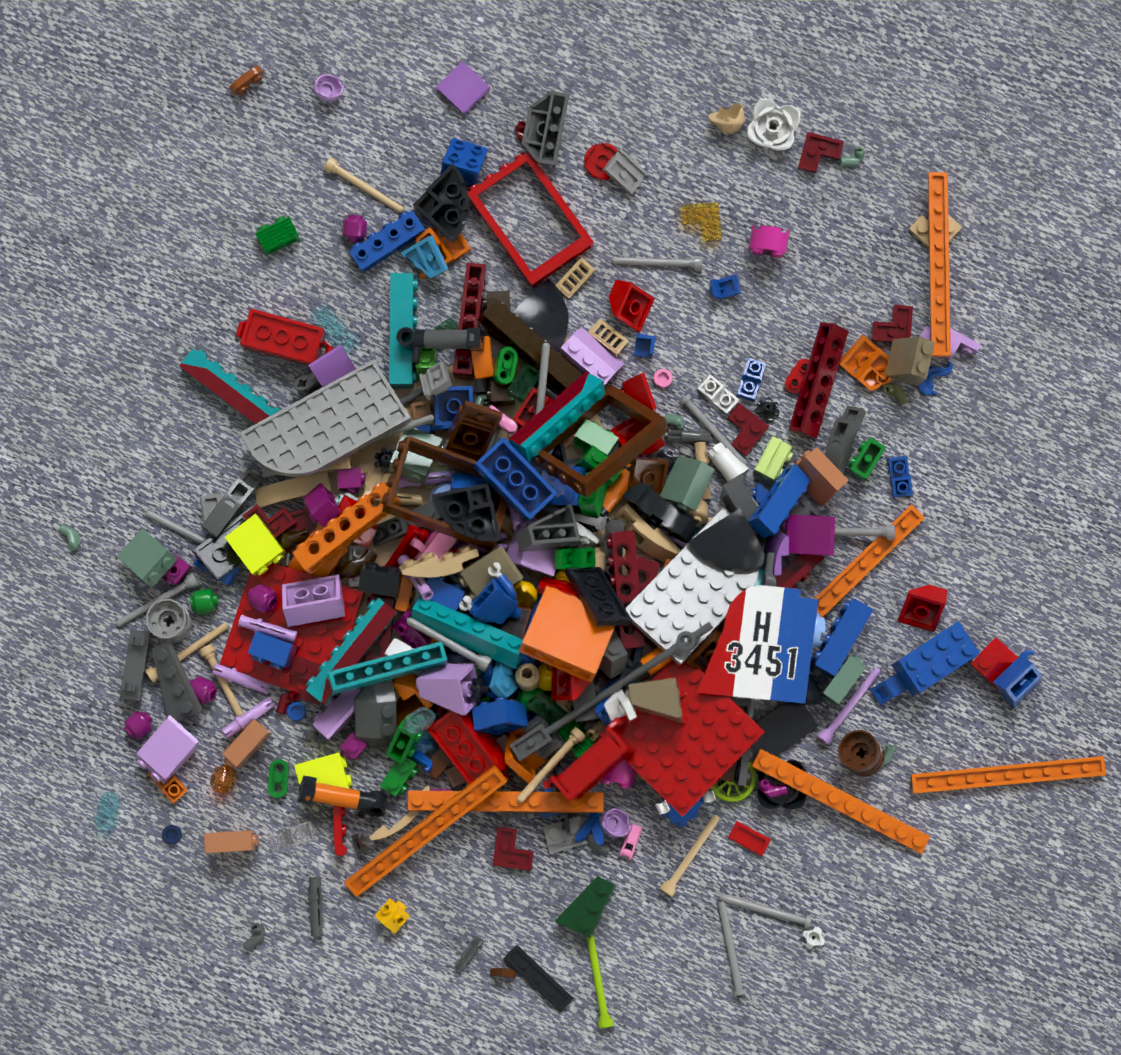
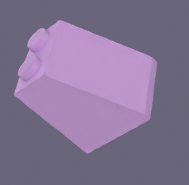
M533 517L527 523L525 521L524 523L527 527L538 519ZM514 530L507 552L513 563L535 573L554 576L556 570L554 563L556 549L520 552L516 536L517 532Z
M446 663L445 665L425 670L416 678L419 696L460 715H466L477 704L476 700L471 699V695L474 692L470 691V686H474L471 682L472 678H477L475 663Z
M169 716L136 753V763L142 769L146 768L149 770L151 777L155 781H161L165 784L195 753L199 741L175 719Z

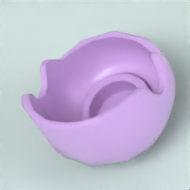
M331 74L321 75L314 84V91L317 97L324 102L337 100L344 88L340 78L334 77Z
M616 808L605 811L601 818L603 832L613 838L627 835L631 829L629 816Z

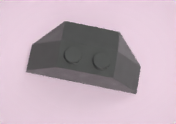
M550 91L528 109L522 145L539 164L556 167L570 94Z
M392 679L363 687L354 699L355 736L373 749L389 747L397 730L396 697Z

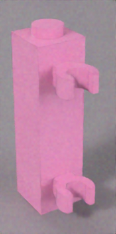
M434 531L425 545L417 538H413L410 545L419 551L415 559H420V556L427 552L436 553L440 559L443 554L448 553L457 539Z

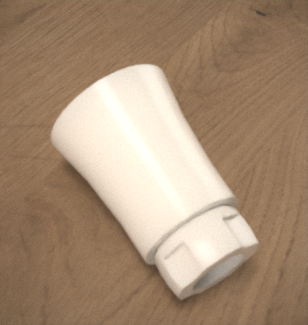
M721 442L716 444L707 453L712 463L718 468L727 482L741 473L745 476L750 470L728 448H725Z

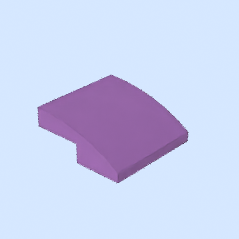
M461 62L436 86V89L456 109L465 115L490 90V87L472 69Z
M341 345L308 365L322 387L356 370Z
M780 531L774 536L769 535L763 551L766 558L767 553H775L773 575H781L782 556L789 555V536Z

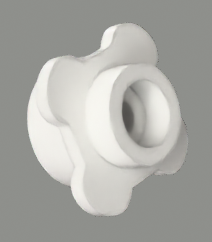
M815 927L813 930H805L803 932L807 948L812 949L813 946H822L825 941L821 935V928Z

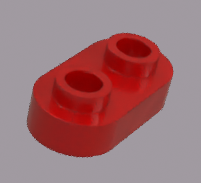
M809 359L799 360L786 378L785 389L789 393L797 394L800 392L806 372L801 367L802 365H808ZM793 380L797 381L798 386H792L791 382Z

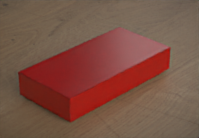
M736 821L728 836L730 840L760 856H763L771 841L770 838Z

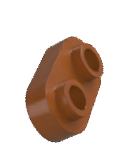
M259 66L251 68L235 80L229 89L234 95L244 94L248 90L247 87L252 83L257 84L262 80L263 70Z

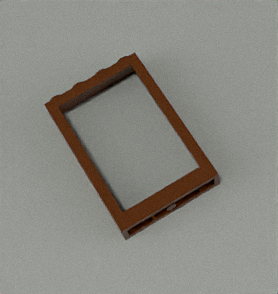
M610 384L605 388V395L602 399L598 400L576 422H573L563 433L559 434L549 445L543 448L537 456L531 459V462L536 467L545 470L548 475L557 478L562 484L571 487L577 494L587 498L667 432L666 418ZM608 404L613 405L646 426L586 476L581 475L549 454L552 449L580 428L586 419L590 420Z
M407 436L403 441L400 440L397 446L399 454L394 459L391 467L394 471L389 476L386 484L389 488L387 493H384L381 504H383L382 511L490 551L493 549L497 541H478L463 536L444 522L393 504L408 451L484 479L473 468L477 462L475 460L411 436ZM495 491L492 502L500 533L508 503Z

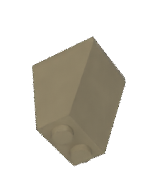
M922 337L893 339L885 376L911 386H919L927 379L935 342Z
M502 545L494 547L463 568V571L457 573L459 576L457 578L458 582L463 588L466 587L470 592L468 596L471 597L472 602L493 578L497 579L496 576H491L488 573L489 567L493 571H497L494 562L501 565L500 573L505 574L512 585L523 579V576Z
M676 678L628 684L629 690H626V697L635 710L675 722H683L679 686Z

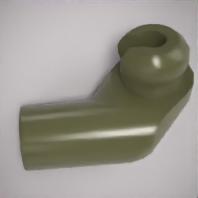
M891 382L884 385L883 391L886 394L895 396L899 406L908 403L902 386Z

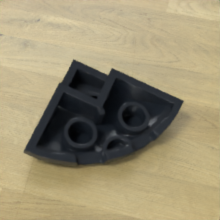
M453 163L413 204V207L451 243H454L461 234L469 212V195L467 194L466 184Z
M547 279L528 295L512 313L517 314L527 326L535 330L538 336L547 340L550 346L559 352L567 336L566 331L569 323L568 308L560 290L550 279Z
M488 483L431 494L435 508L441 518L459 534L478 541L501 540Z
M741 509L724 517L688 542L692 550L703 560L708 559L722 569H744L748 571L766 565V557L760 543Z

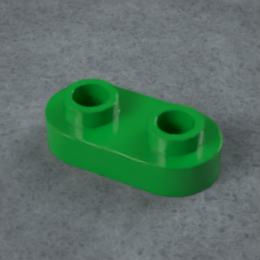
M512 347L502 348L497 354L493 377L500 385H506L514 378L518 354ZM500 373L504 374V378H501Z
M277 759L269 767L268 792L274 798H282L288 792L289 765L286 761ZM279 765L283 767V771L281 773H278L276 771V768ZM276 785H280L282 787V790L280 792L275 791Z

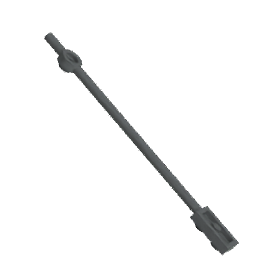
M767 553L765 572L761 579V585L776 586V577L772 573L775 553ZM750 698L749 706L746 707V714L752 720L755 705L754 698ZM751 747L737 761L734 784L746 786V782L750 779L748 766L753 758Z
M706 623L693 633L689 631L681 632L676 638V644L547 728L544 724H540L511 743L510 747L518 760L523 761L552 742V733L679 650H693L697 644V639L713 629L711 623ZM685 638L690 639L689 645L684 644Z

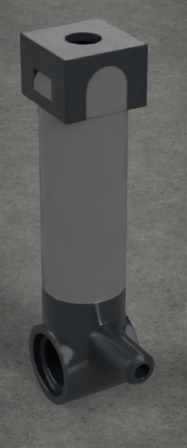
M404 327L397 332L396 339L406 350H413L412 363L418 364L420 348L484 351L485 332L481 328L429 330ZM411 335V340L405 342V338Z

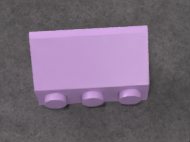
M582 327L559 350L570 364L578 368L581 374L587 371L603 380L604 387L624 365L621 360Z
M339 574L282 585L283 612L288 627L345 616V605Z
M357 688L342 692L337 698H331L326 705L328 708L323 713L320 711L313 720L315 722L313 726L328 740L332 741L354 716V699L361 689Z

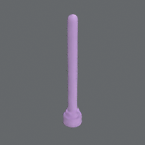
M879 668L872 670L830 726L819 732L817 735L818 739L826 745H830L834 740L833 733L880 674Z

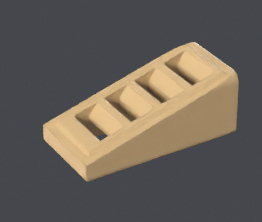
M581 257L556 286L570 299L595 273V269ZM582 266L588 273L585 274L579 267ZM575 271L582 277L581 280L574 274ZM569 277L577 283L576 286L568 279ZM565 282L568 286L572 288V290L569 291L562 284Z
M599 319L588 332L616 357L629 344V340L602 319ZM602 325L604 327L602 331L598 335L595 334L598 328ZM608 330L610 333L602 339V335ZM614 335L615 338L611 341V343H607L610 337ZM618 339L621 341L616 348L612 347Z

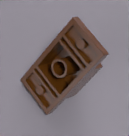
M465 401L463 406H459L449 427L446 444L443 449L475 461L480 460L492 440L502 419L503 412Z

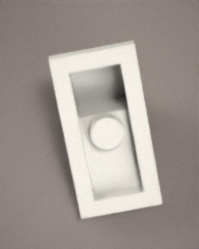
M622 689L615 692L604 704L612 721L614 718L624 715L629 720L637 717Z

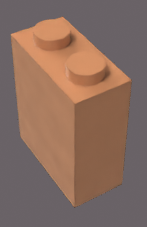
M818 447L812 452L807 450L795 463L811 479L807 485L808 489L806 492L820 507L828 502L849 481Z
M253 719L222 753L226 757L224 761L230 767L241 768L272 733L259 721Z
M252 830L204 833L205 853L256 851V846H259V835L255 834V831Z

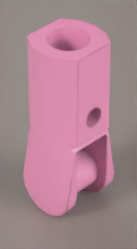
M492 405L489 407L491 409L498 410ZM502 414L498 427L500 426L508 434H514L517 431L516 422Z
M630 823L631 829L624 839L619 857L625 856L629 858L628 860H631L643 829ZM626 843L633 845L632 851L625 848Z

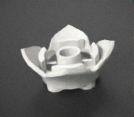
M759 99L753 109V121L748 126V138L756 145L766 146L773 150L789 149L794 142L793 133L800 122V110L790 105L779 107L770 99ZM770 124H773V126L776 124V130L769 129Z

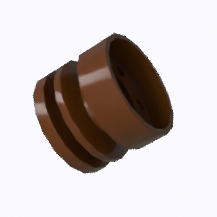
M854 730L847 733L841 739L838 749L839 757L853 774L860 777H869L876 774L882 768L885 761V752L882 745L871 733L864 730Z

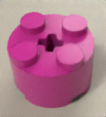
M756 225L752 226L749 249L752 250V254L763 256V252L771 253L770 257L782 258V255L786 254L789 230L782 233V228L760 225V229H755Z
M623 760L600 783L611 785L612 782L619 783V787L630 789L631 785H635L637 772Z

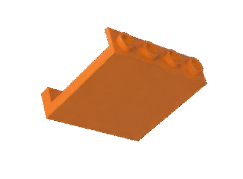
M546 586L518 652L591 683L615 626H596L581 600L575 596L562 593L557 588Z

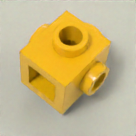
M389 898L375 914V917L396 934L410 915L405 911L407 907L399 900L394 902Z

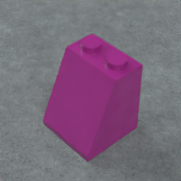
M790 514L783 522V530H786V535L789 536V553L833 556L835 517Z

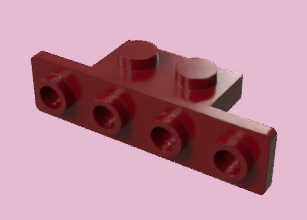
M800 554L781 571V575L775 576L776 587L796 589L795 584L800 580L803 583L811 576L809 572L824 559L823 555Z

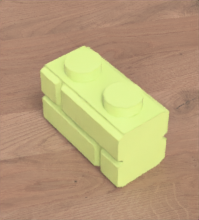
M772 436L753 472L774 483L775 479H778L784 470L782 469L784 462L789 463L793 455L790 452L792 446Z

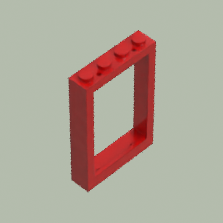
M522 152L514 158L515 161L502 165L499 168V172L494 175L491 173L483 179L484 182L471 186L467 194L469 195L470 203L527 283L533 288L592 248L594 241L529 152L525 154ZM526 162L581 237L533 271L526 265L478 197L479 194Z

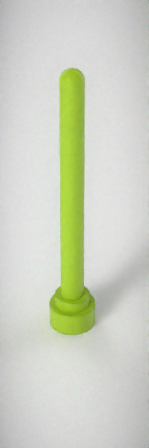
M594 936L591 939L586 937L600 1011L599 1021H597L598 1028L614 1026L613 1018L607 1012Z

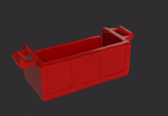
M251 308L247 321H239L235 334L236 337L241 339L240 346L243 350L258 352L305 366L320 358L323 345H326L324 355L334 349V347L324 341L326 336L324 328Z
M439 705L437 709L440 712L441 718L427 728V731L467 784L472 783L494 765L499 771L503 770V775L508 781L510 776L507 771L508 765L505 763V753L490 734L474 731L472 710L466 715H460L451 710L444 715L443 712L447 708Z
M614 718L613 722L606 727L608 732L560 775H552L548 781H545L543 783L544 788L551 789L555 784L569 801H579L634 751V747L617 729L618 726L623 725V719Z

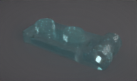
M325 303L310 315L321 328L325 329L326 334L338 346L341 345L346 354L354 344L357 345L360 342ZM347 336L349 339L343 343L341 339Z

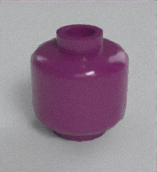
M348 215V218L343 219L342 235L348 238V242H359V239L366 237L367 221L363 219V216Z
M259 584L248 592V601L252 608L262 613L272 611L275 608L278 599L273 589Z
M201 676L190 681L200 704L205 705L215 699L217 689L213 681Z
M136 711L124 721V730L133 740L135 738L141 740L153 730L151 725L153 719L147 712L142 714L140 711Z

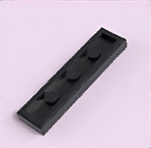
M517 944L503 958L559 1012L572 1001L573 997Z

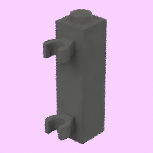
M133 629L130 631L119 697L124 699L126 704L136 705V701L141 702L152 639L151 632Z

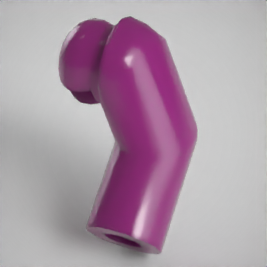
M763 779L760 782V791L770 798L788 794L785 784L775 787L767 779Z

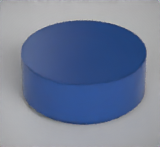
M293 702L287 708V715L293 721H301L306 716V707L300 702Z

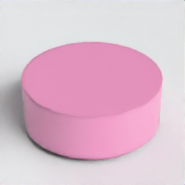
M666 369L656 371L653 377L654 384L659 388L669 387L672 383L671 372Z

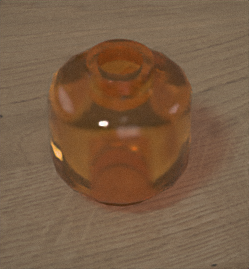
M222 764V766L214 768L210 779L213 791L220 794H227V792L233 791L238 777L233 767H230L228 764Z

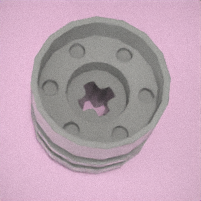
M161 599L149 607L146 614V624L148 630L158 639L164 642L171 640V643H177L189 634L192 628V618L190 613L179 602L172 599ZM172 618L175 622L169 626L167 621H171Z

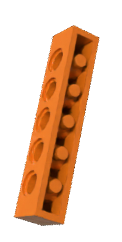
M385 481L375 485L372 492L361 496L355 505L344 509L342 515L337 519H331L324 529L314 532L311 535V539L300 543L296 547L293 554L306 572L312 574L388 515V513L382 511L383 504L380 503L379 506L374 507V501L379 498L382 501L384 493L388 491L389 487L386 486L387 483ZM395 494L393 504L400 506L402 502ZM365 510V516L359 519V513ZM350 522L349 529L343 531L344 524ZM334 534V540L328 543V537ZM315 546H319L317 554L312 553Z

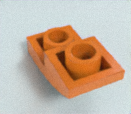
M485 336L484 351H471L476 380L493 377L494 373L491 338Z
M151 772L147 774L173 804L188 791L174 774L165 784L161 781H155L150 775Z

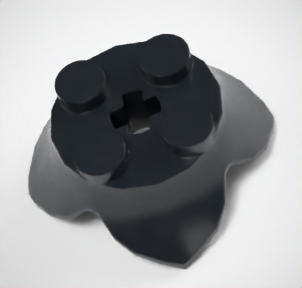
M796 760L786 761L806 772L804 763ZM758 770L757 778L759 785L761 780L767 779L775 787L778 786L777 779ZM786 785L788 794L773 798L762 793L759 788L757 790L760 805L768 809L784 807L794 810L801 808L805 804L807 795Z

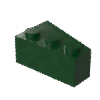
M597 876L555 922L591 939L616 885Z

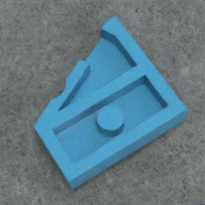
M428 236L401 252L402 256L408 257L414 262L413 265L423 270L424 274L430 279L449 270L433 236Z
M496 661L489 688L498 697L507 698L519 688L515 680L516 671L512 667Z

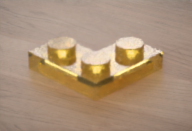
M719 202L681 205L682 225L701 224L703 242L722 240Z

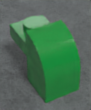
M595 547L556 549L554 555L555 569L596 566Z

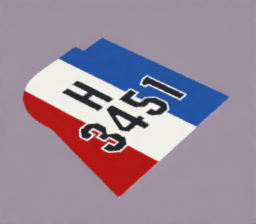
M763 585L750 587L739 593L727 610L724 629L697 693L805 703L819 599L800 597L801 589Z

